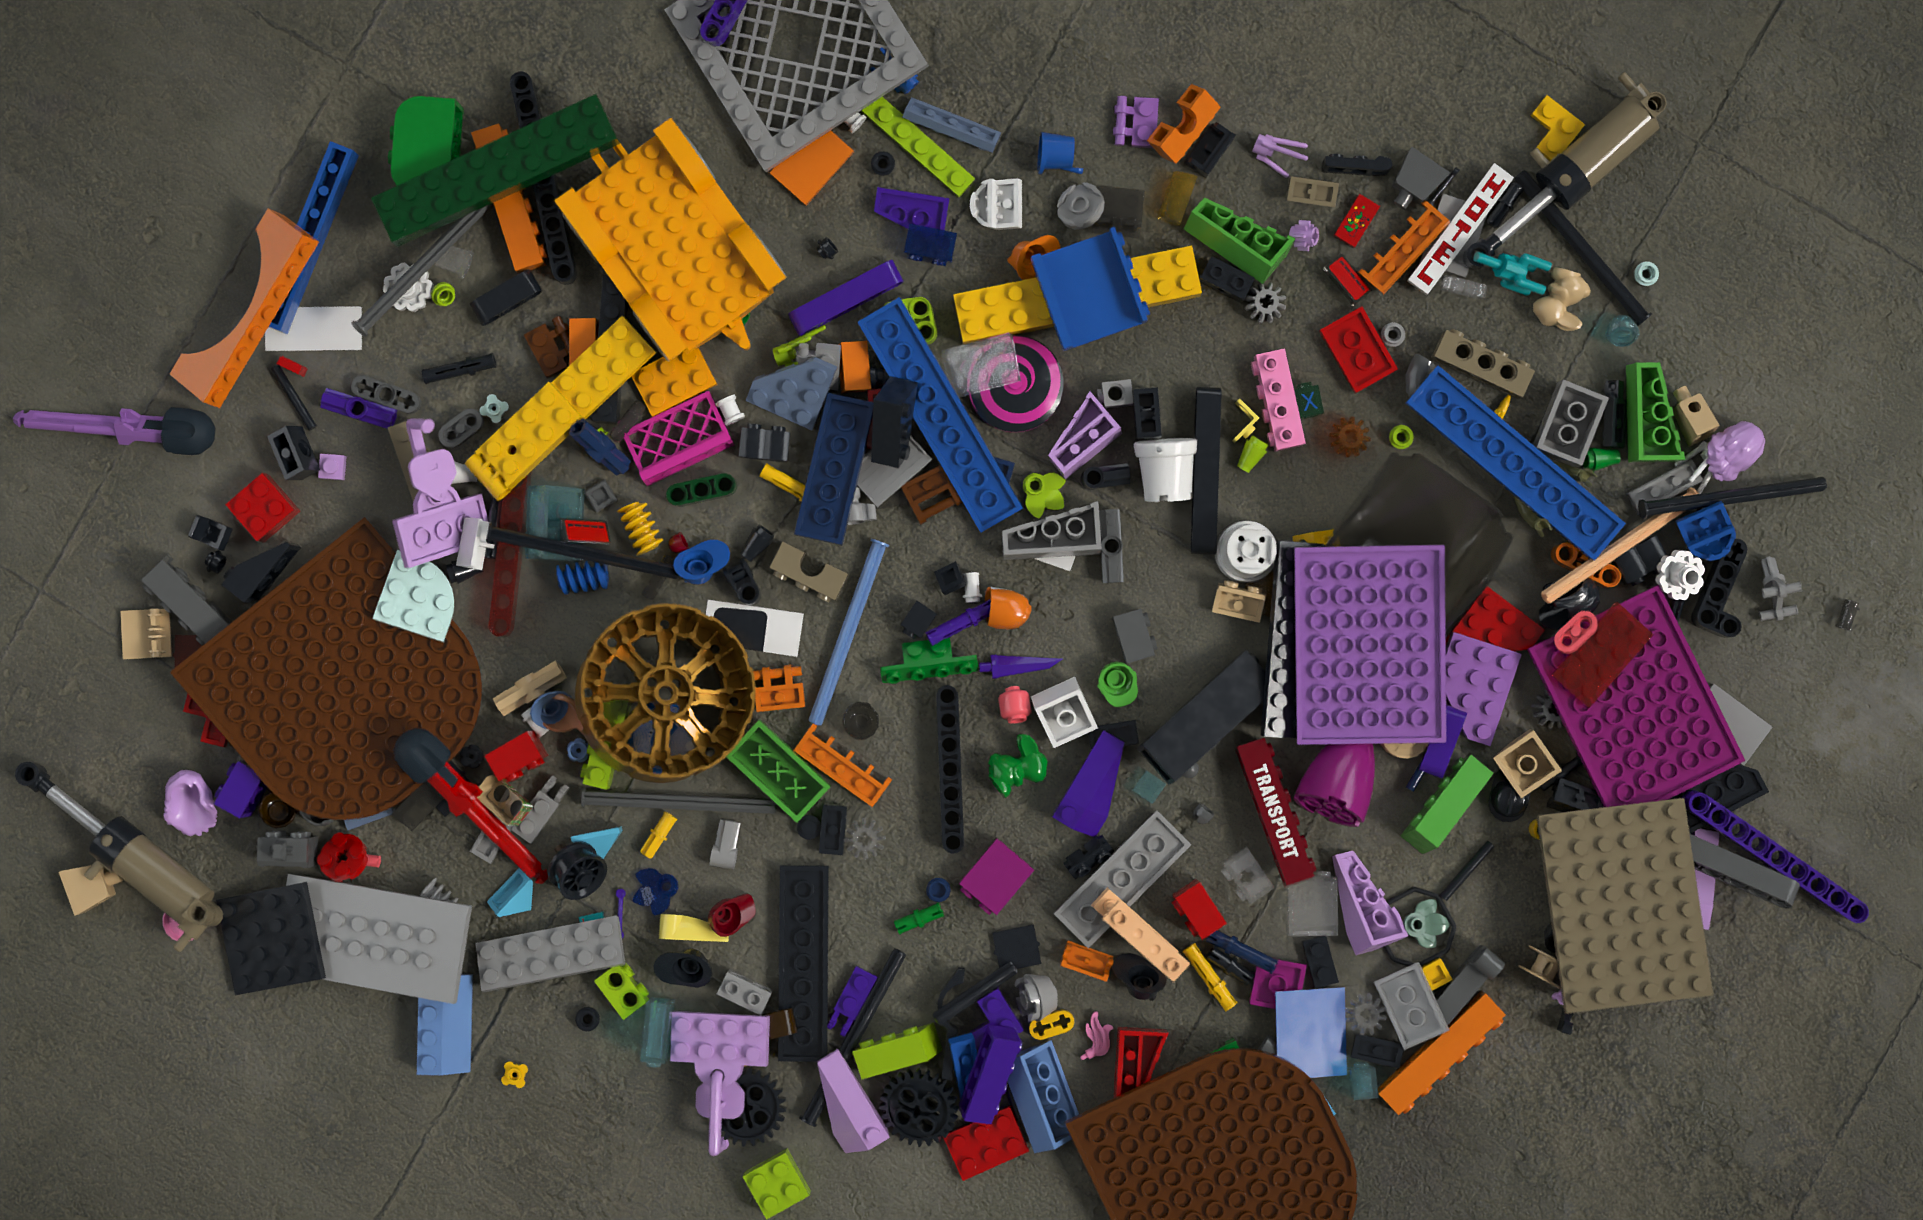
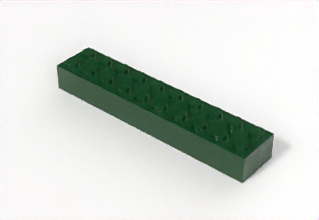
M594 94L380 193L371 199L391 242L399 247L617 146L620 142L597 94Z

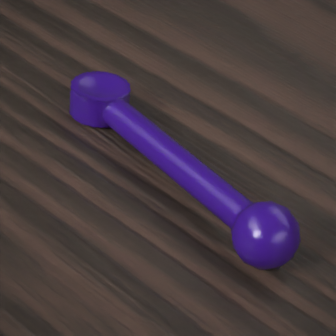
M618 889L616 891V896L618 897V917L623 939V898L626 896V892L624 889Z

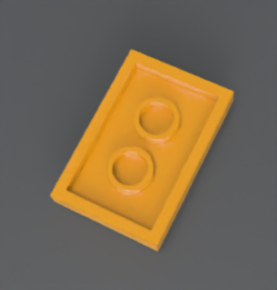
M699 347L687 355L683 351L669 362L662 357L640 368L631 376L652 417L718 385Z

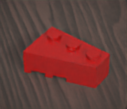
M1118 1027L1113 1098L1150 1081L1164 1042L1169 1034L1166 1029Z

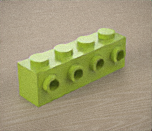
M628 700L603 702V714L605 719H608L611 727L618 723L621 724L628 717L631 703ZM608 741L603 742L608 745L610 750L611 744ZM588 743L586 754H590L588 764H583L580 775L581 778H584L583 784L605 790L610 789L615 769L604 762Z

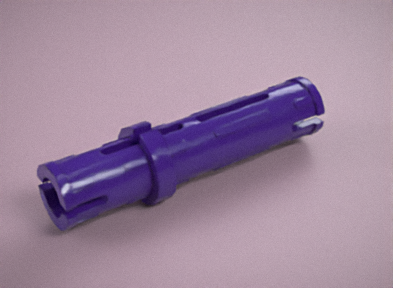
M989 599L972 609L969 607L961 615L926 631L925 634L931 645L934 646L972 625L974 627L979 625L978 622L989 617L991 600Z

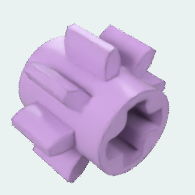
M1299 220V224L1291 227L1289 236L1296 238L1293 244L1294 247H1297L1298 251H1309V247H1313V245L1318 243L1319 231L1317 227H1314V224H1311V221Z

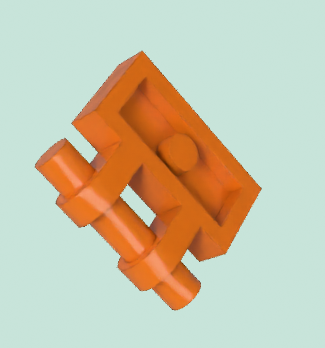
M784 665V668L776 669L762 667V670L753 671L754 679L763 680L764 687L755 688L756 712L805 707L803 683L793 684V676H802L801 666L792 667V665ZM785 677V685H771V679Z

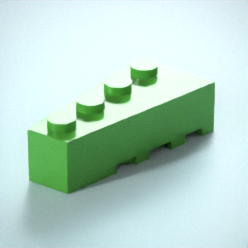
M1203 198L1194 208L1184 227L1185 231L1248 275L1254 277L1261 284L1267 280L1286 258L1296 239L1289 235L1287 238L1276 233V229L1269 226L1263 228L1254 224V219L1247 216L1239 217L1234 215L1233 210L1206 198Z
M1660 362L1626 365L1628 462H1677L1686 460L1684 451H1681L1679 444V432L1675 429L1672 417L1674 413L1672 406H1669L1666 395L1668 391Z
M1474 756L1460 757L1452 766L1453 772L1441 780L1438 785L1439 789L1426 800L1424 807L1414 816L1408 827L1400 835L1420 853H1427L1440 846L1494 774Z

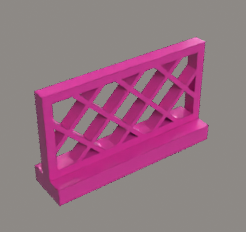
M709 391L621 432L646 486L652 485L734 446V442ZM708 399L710 404L708 414L696 412L698 403ZM681 411L690 413L685 426L673 422L676 413ZM713 412L716 418L711 417ZM693 415L705 419L701 431L689 427ZM709 420L719 423L722 430L714 435L705 433ZM659 421L667 423L663 436L652 432L654 424ZM672 425L683 429L679 441L667 438ZM687 431L699 434L695 444L688 445L683 443ZM636 432L646 434L641 446L632 444L629 436ZM650 436L661 439L657 452L645 448ZM666 441L677 445L675 453L670 456L661 453ZM643 452L655 455L653 463L643 468L640 461Z

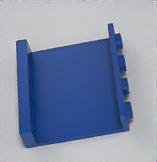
M1115 227L1110 228L1109 232L1041 255L1039 253L1031 256V263L1063 352L1141 325L1148 320L1147 316L1150 315L1147 303L1146 301L1141 302L1138 294L1142 292L1140 283L1137 278L1133 279L1130 271L1133 269L1131 258L1129 255L1125 256L1122 249L1125 246L1124 238L1121 232H1116Z

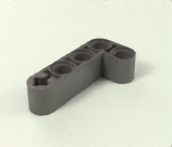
M1479 945L1451 976L1453 980L1446 983L1435 995L1447 1025H1449L1487 979L1492 980L1505 966V963L1483 945Z

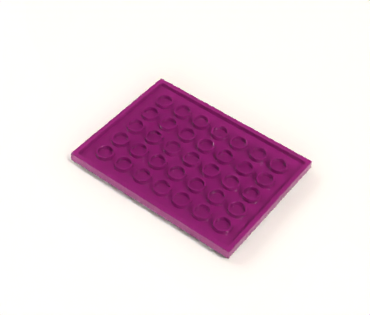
M1659 585L1653 586L1595 615L1598 623L1596 632L1571 654H1564L1557 650L1554 642L1555 635L1527 649L1604 808L1668 800L1746 761ZM1584 621L1580 626L1583 629H1587L1590 624ZM1566 638L1562 643L1565 646H1569L1572 640Z

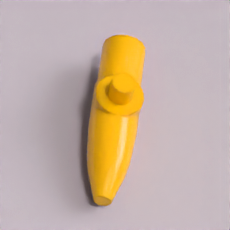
M1507 395L1494 411L1502 419L1509 407L1510 395Z

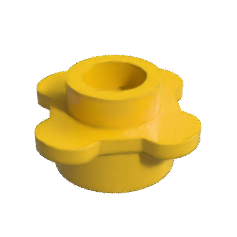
M511 1061L505 1063V1074L501 1078L502 1083L506 1086L512 1084L516 1085L517 1088H522L525 1085L524 1078L528 1072V1067L525 1064H514ZM514 1072L517 1073L516 1077L512 1075Z

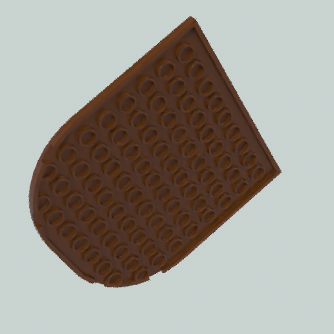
M365 517L170 671L190 697L277 797L301 812L331 820H354L374 816L394 807L410 796L424 783L417 784L396 762L394 748L397 739L408 730L414 728L426 729L450 750V758L447 761L449 763L461 751L471 736L478 719L482 700L481 673L477 658L467 637L453 620H451L444 643L373 620L396 553Z
M1245 1048L1209 1053L1064 1121L1111 1220H1352L1357 1201V1172L1352 1154L1333 1112L1321 1090L1303 1070L1285 1058L1273 1053Z

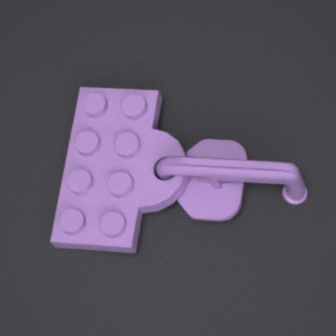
M409 419L406 422L414 456L409 462L408 471L413 487L419 491L413 502L414 514L392 520L404 568H411L459 552L465 517L480 518L488 522L482 494L477 493L460 499L457 491L451 486L456 476V468L451 453L445 449L426 452L422 432L430 433L433 430L434 422L430 419Z
M685 1011L672 1012L670 1061L694 1063L695 1072L703 1082L696 1090V1109L701 1116L709 1118L708 1151L711 1156L718 1155L729 1146V1141L727 1139L724 1140V1137L721 1136L722 1118L735 1119L744 1111L745 1093L736 1082L743 1072L744 1065L768 1066L770 1016Z

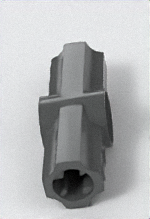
M1120 509L1099 510L1102 583L1124 582ZM1107 540L1116 541L1118 549L1115 553L1106 551L1104 546Z

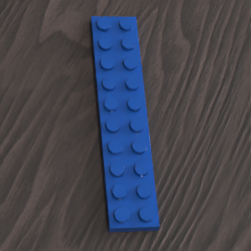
M901 297L858 321L859 326L889 377L918 382L913 418L979 531L983 532L1023 509Z
M1439 365L1434 368L1406 401V405L1540 518L1547 519L1552 528L1589 559L1595 561L1626 524Z

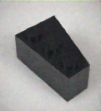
M890 376L874 398L871 462L899 468L903 461L908 459L910 454L909 439L918 382Z

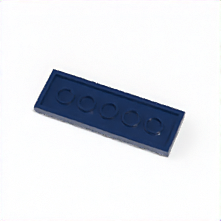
M831 393L827 394L794 532L795 536L843 546L868 441L870 425L873 419V402Z

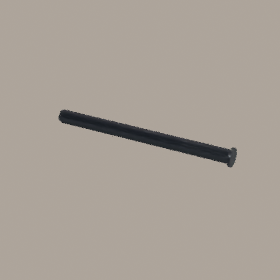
M1526 170L1521 171L1514 178L1530 199L1542 191V188ZM1553 201L1541 210L1637 322L1636 326H1639L1652 315L1651 312L1648 313Z
M1824 477L1652 501L1641 499L1638 503V511L1640 517L1646 519L1649 515L1705 508L1719 501H1722L1724 505L1820 492L1827 488V483Z
M489 523L485 542L493 540L672 579L679 578L671 564L492 527V523Z
M894 948L864 1005L839 1048L847 1064L853 1054L852 1051L856 1049L906 957V954L899 949ZM822 1082L804 1115L799 1117L800 1120L813 1127L817 1126L816 1121L826 1104Z

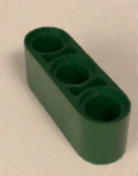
M722 473L676 483L667 489L666 498L672 505L683 507L729 497L736 492L737 482L731 475ZM723 479L731 480L732 487L729 491L723 492L720 490L719 484ZM700 484H706L708 487V493L703 497H699L696 494V487ZM676 489L684 491V498L680 502H675L672 499V493Z

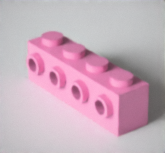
M1285 349L1255 355L1254 361L1251 362L1253 375H1258L1260 385H1257L1256 389L1259 400L1263 399L1265 409H1262V417L1264 423L1269 424L1270 432L1267 433L1269 446L1274 447L1275 452L1303 446L1306 442Z

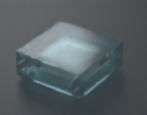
M1146 770L1133 788V791L1153 804L1166 783Z

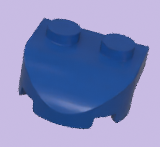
M1722 501L1675 520L1685 544L1694 556L1712 561L1724 557L1731 551L1730 548L1733 545L1734 539H1736V532Z

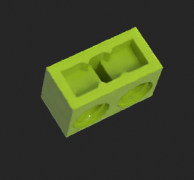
M625 963L626 965L611 967L594 980L623 1020L649 1001L647 997L649 995L648 990L641 982L637 984L632 977L635 974L627 963ZM612 973H618L622 976L623 981L621 985H614L611 982L610 977ZM626 993H634L637 996V1003L634 1005L628 1004L625 1000Z

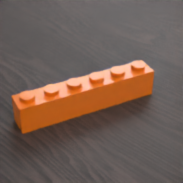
M499 123L471 132L476 149L509 134L508 130H503ZM523 189L494 202L515 271L519 274L526 270H534L546 266L545 258H548V254L544 244H539L537 236L541 235L537 221L532 222L530 213L533 212V207L530 199H525Z
M1480 991L1449 1023L1450 1031L1429 1039L1375 1091L1398 1115L1402 1112L1404 1114L1413 1108L1415 1105L1413 1102L1419 1096L1424 1097L1431 1091V1085L1437 1079L1442 1080L1449 1074V1068L1455 1062L1459 1064L1467 1057V1051L1473 1045L1477 1047L1485 1040L1486 1037L1484 1035L1490 1029H1497L1504 1020L1502 1018L1506 1014L1485 992Z

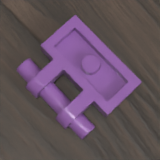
M1126 96L1117 97V105L1114 106L1116 127L1113 128L1115 145L1124 146L1125 137H1132L1131 147L1153 148L1147 142V139L1157 128L1159 98L1134 97V106L1131 107L1127 106ZM1126 115L1133 116L1132 128L1125 127Z

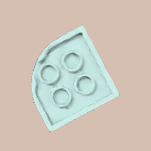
M397 550L373 620L444 643L454 613V596L448 579L431 562L411 568H404L401 553Z

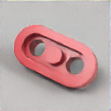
M1581 611L1568 621L1555 635L1554 642L1557 650L1564 654H1571L1586 642L1597 630L1598 623L1595 615L1589 611ZM1586 621L1590 626L1587 629H1583L1580 626L1582 622ZM1569 638L1572 640V643L1569 646H1565L1562 643L1564 639Z

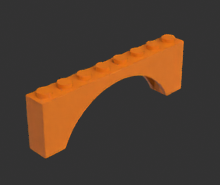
M269 208L256 227L261 248V269L254 297L245 315L234 330L213 347L198 353L181 354L170 372L173 378L198 399L218 408L222 406L319 241L285 215Z

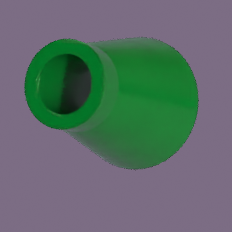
M1589 448L1583 462V467L1594 472L1614 464H1619L1621 460L1619 450Z

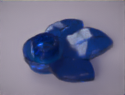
M652 868L638 871L635 875L643 886L636 892L632 901L640 906H651L654 916L664 913L670 906L671 897L678 891L679 884L677 879L670 874L662 875ZM666 882L671 884L668 891L663 890V885Z

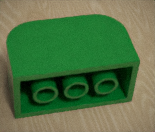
M415 96L405 100L398 107L394 126L391 125L390 140H393L392 150L388 152V164L391 165V175L397 186L460 157L464 108L456 99Z

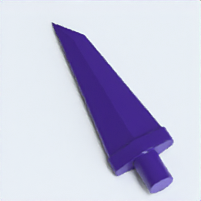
M995 654L991 655V662L979 663V672H992V679H997L1004 676L1050 669L1062 659L1000 656Z

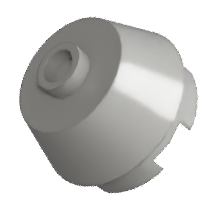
M1025 974L1022 978L1016 979L1015 987H1019V997H1016V1002L1021 1015L1028 1016V1022L1034 1020L1039 1022L1057 1009V990L1048 976Z

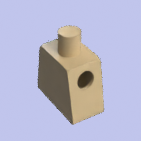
M1686 386L1675 390L1673 394L1678 404L1674 408L1673 413L1688 446L1690 447L1711 437L1720 425L1700 393L1691 396Z
M91 865L59 872L74 916L83 914L115 896L116 892L113 885L124 880L116 873L108 871L104 866L93 880L87 879L84 875Z

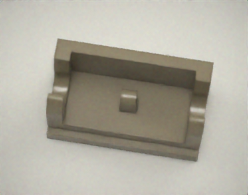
M1289 175L1286 198L1287 201L1335 207L1339 183Z

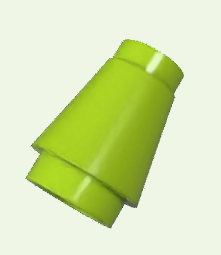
M1252 435L1245 442L1237 466L1249 473L1268 452L1266 451L1268 444Z

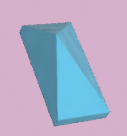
M622 826L571 836V842L589 843L596 850L597 855L604 859L622 833Z
M518 868L487 903L498 917L529 911L532 906L533 881Z

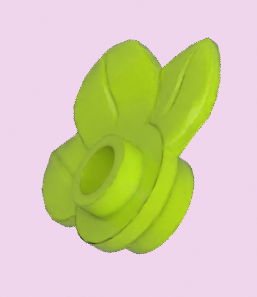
M1038 473L1029 474L1023 481V490L1027 494L1025 505L1028 511L1039 519L1045 508L1051 510L1063 509L1064 499L1058 489L1065 484L1066 480L1057 473H1048L1043 476ZM1032 481H1037L1039 483V489H1031L1030 483Z

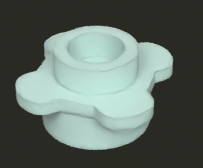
M490 394L487 396L485 405L480 407V414L490 417L494 423H499L509 406L507 402L498 400L496 395Z

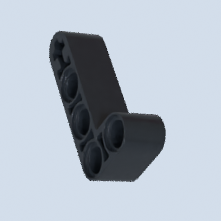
M1734 539L1732 545L1737 554H1732L1733 551L1731 550L1724 557L1714 560L1691 615L1695 626L1723 638L1737 636L1742 628L1741 622L1737 617L1723 611L1747 555V545L1741 539ZM1722 566H1725L1729 572L1726 579H1723L1719 573ZM1713 588L1719 592L1717 601H1713L1710 597V591ZM1704 610L1710 615V619L1706 624L1700 618ZM1726 620L1732 624V630L1729 633H1726L1723 629V623Z

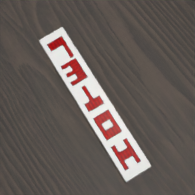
M1494 163L1407 281L1425 295H1428L1514 177Z

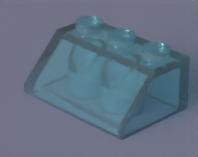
M548 485L528 486L526 534L582 545L583 541L568 539L565 520L583 521L584 489ZM525 547V559L582 561V559Z

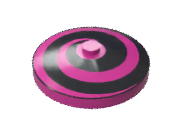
M1021 335L1004 336L989 342L976 354L967 375V393L974 411L985 423L1004 432H1025L1042 425L1056 411L1063 394V373L1055 355L1041 342Z

